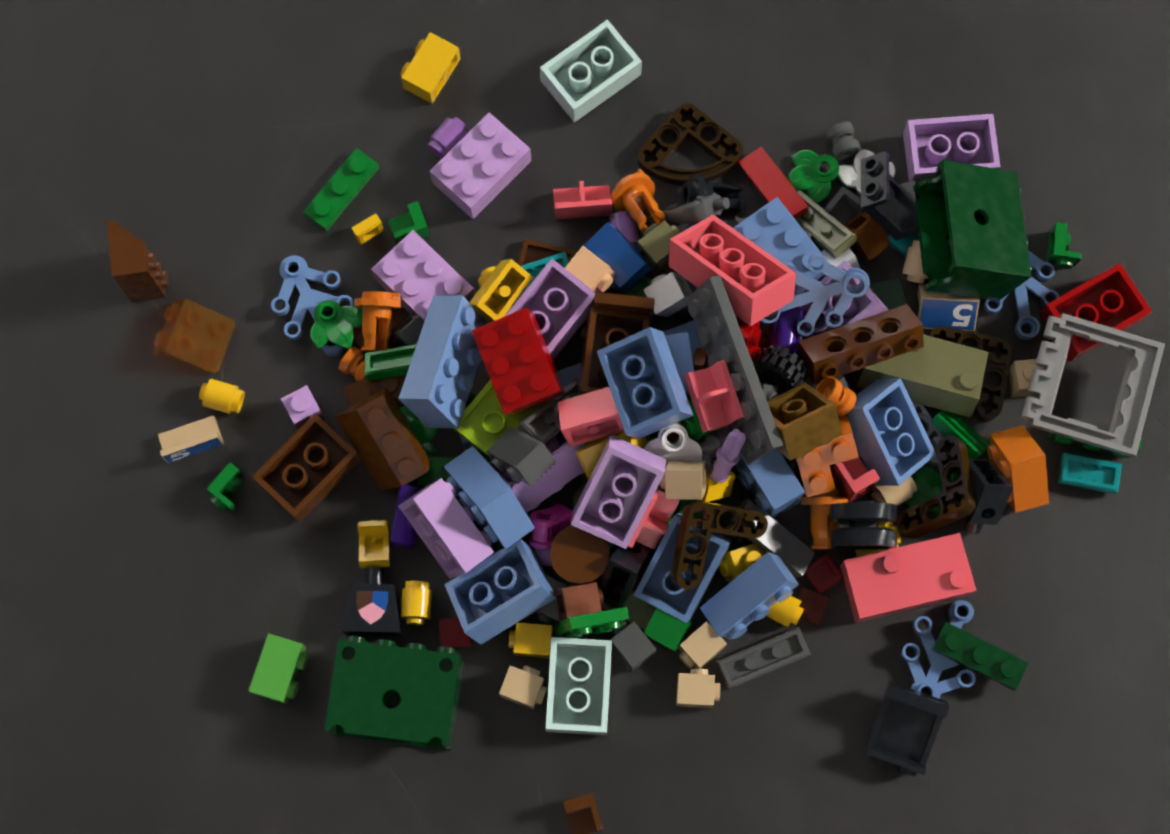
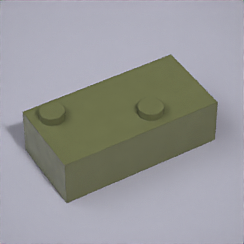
M923 334L924 347L860 370L857 383L859 388L865 389L876 379L901 378L912 402L971 418L980 399L988 352Z

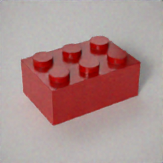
M1121 263L1048 303L1039 315L1045 325L1048 316L1059 318L1064 313L1125 332L1144 321L1152 310ZM1073 335L1067 358L1071 363L1102 344Z
M526 307L472 330L504 414L514 416L566 394L533 311Z

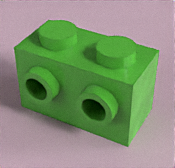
M268 633L248 692L288 705L289 699H294L298 691L299 682L296 681L299 669L304 670L308 661L309 653L306 652L307 647L302 643Z

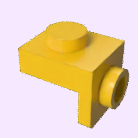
M386 520L358 522L360 568L390 567L388 522Z
M754 543L727 551L719 565L720 573L725 577L726 582H732L765 555V553Z

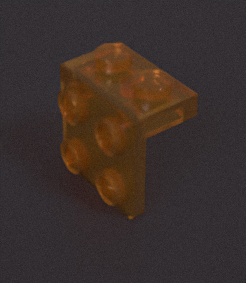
M186 298L170 303L164 314V319H166L164 328L157 333L154 340V346H156L154 355L164 359L175 357L210 373L217 372L235 328V321Z

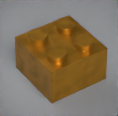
M803 383L767 401L783 446L777 450L790 461L801 458L807 452L819 446L827 445L833 439L843 435L835 403L807 383Z

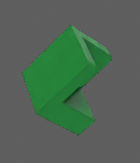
M418 201L407 205L409 213L389 219L388 223L396 245L412 230L421 238L430 236Z
M656 608L644 634L669 649L676 651L683 642L693 621L690 620L688 623H685Z

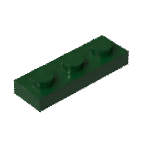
M947 622L943 623L931 649L1013 691L1017 689L1028 665V662Z

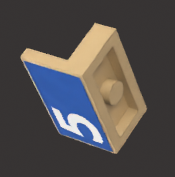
M918 284V319L922 322L923 329L945 326L964 331H975L979 298L925 291V285Z
M214 415L158 434L162 447L160 454L168 464L224 445Z

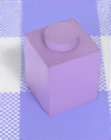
M307 385L281 398L297 430L314 414H317L322 420L325 419Z

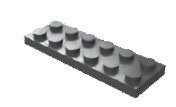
M718 275L708 278L687 298L689 314L696 323L698 339L704 345L707 353L708 366L711 367L721 360L726 362L744 417L733 423L731 427L745 433L746 440L740 453L745 457L747 465H751L766 458L782 447L783 443L721 276Z

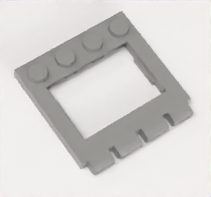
M1064 313L1059 318L1048 316L1043 337L1053 340V342L1041 341L1036 365L1044 367L1045 370L1034 369L1028 389L1029 393L1038 395V398L1026 397L1021 417L1031 420L1030 427L1126 456L1135 457L1165 344ZM1073 335L1130 351L1109 432L1097 429V426L1078 420L1064 419L1051 415Z

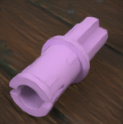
M733 429L728 434L723 446L716 451L717 458L709 471L710 477L716 482H725L733 465H736L740 460L739 452L746 440V435L740 432L739 429Z

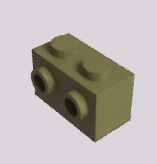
M665 220L659 225L655 223L648 227L643 233L644 237L637 244V251L653 267L648 272L653 279L670 269L668 266L670 238L681 233L676 226L672 225L670 227Z

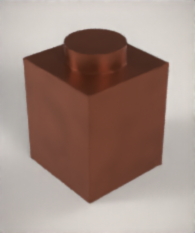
M597 582L554 589L559 619L602 611L601 605L604 604V597L601 588L597 587Z

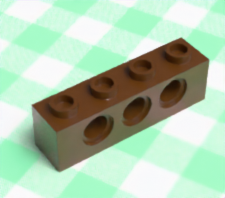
M905 304L799 341L800 360L802 359L805 362L803 367L808 368L807 374H809V377L816 385L828 376L836 378L924 347L923 324L910 307Z

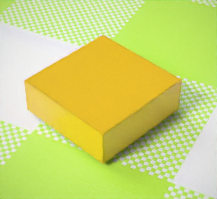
M375 213L353 226L352 231L359 245H362L381 234L384 228L380 218Z

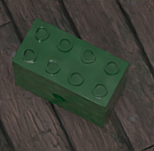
M942 160L936 168V172L940 176L933 179H924L913 186V191L917 192L920 196V200L915 202L923 274L928 276L930 280L925 285V291L1000 301L1031 278V264L1029 263L1027 248L1028 240L1025 234L1024 212L1022 211L1021 189L1018 183L1017 172ZM946 235H949L950 246L946 242Z
M347 636L346 640H338L325 731L331 732L333 736L452 750L464 662L461 655L455 652L456 649L449 647H437V651H429L422 644L407 643V648L395 645L394 641L377 639L376 644L368 643L365 641V638L358 636ZM392 697H401L400 704L397 707L388 708L389 700Z

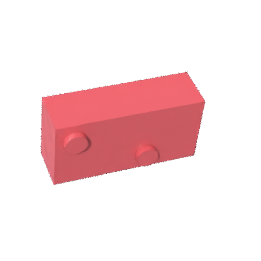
M715 215L707 217L670 238L668 266L697 288L708 278L720 275L735 316L750 327L794 300L796 272Z
M960 533L847 559L840 565L855 623L968 597L977 591Z

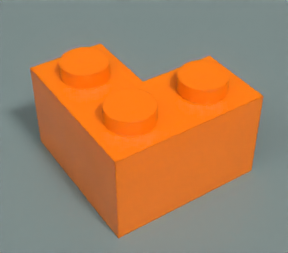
M848 415L839 417L843 435L833 439L829 444L819 446L807 452L803 457L796 459L807 497L836 490L830 465L859 458Z
M1024 425L991 433V446L987 447L988 457L996 463L1013 486L1007 503L1010 504L1014 512L1017 513L1049 504L1046 455Z

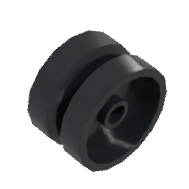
M875 501L831 504L830 521L834 524L848 525L849 527L838 528L830 533V548L843 550L897 548V532L890 528L878 527V525L892 524L897 520V505Z

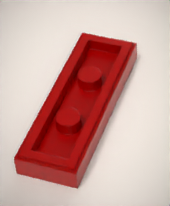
M762 147L738 161L740 169L767 204L778 197L795 219L809 211L808 205Z

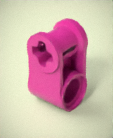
M556 504L552 507L532 512L530 520L535 529L532 530V534L528 537L529 545L538 549L551 548V543L556 535L566 527L573 526L571 525L573 511L562 504Z

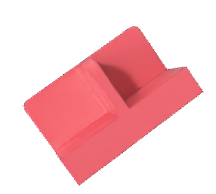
M579 181V187L553 189L555 220L612 215L610 185L584 187V181Z
M725 360L718 361L709 368L689 372L683 376L703 433L728 427L744 417Z
M609 387L558 402L561 432L570 447L624 432Z
M860 458L836 463L831 470L835 487L841 489V496H848V503L872 491L880 480L875 469L868 472Z
M658 485L627 547L633 548L635 542H638L655 550L662 535H665L668 531V523L680 499H666L665 489H661Z

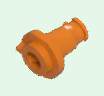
M638 169L634 174L625 176L616 184L611 193L613 206L619 212L628 211L633 220L638 223L641 232L644 233L648 228L645 224L647 218L643 214V210L647 209L657 225L665 220L664 213L659 210L653 198L655 185L642 169Z
M362 292V298L354 299V307L363 308L362 335L364 347H361V351H375L376 319H378L377 351L391 349L389 348V339L391 336L392 309H401L400 293Z
M841 489L807 497L806 493H804L801 498V505H810V532L813 537L811 549L830 548V533L840 528V525L830 521V505L848 503V496H841Z

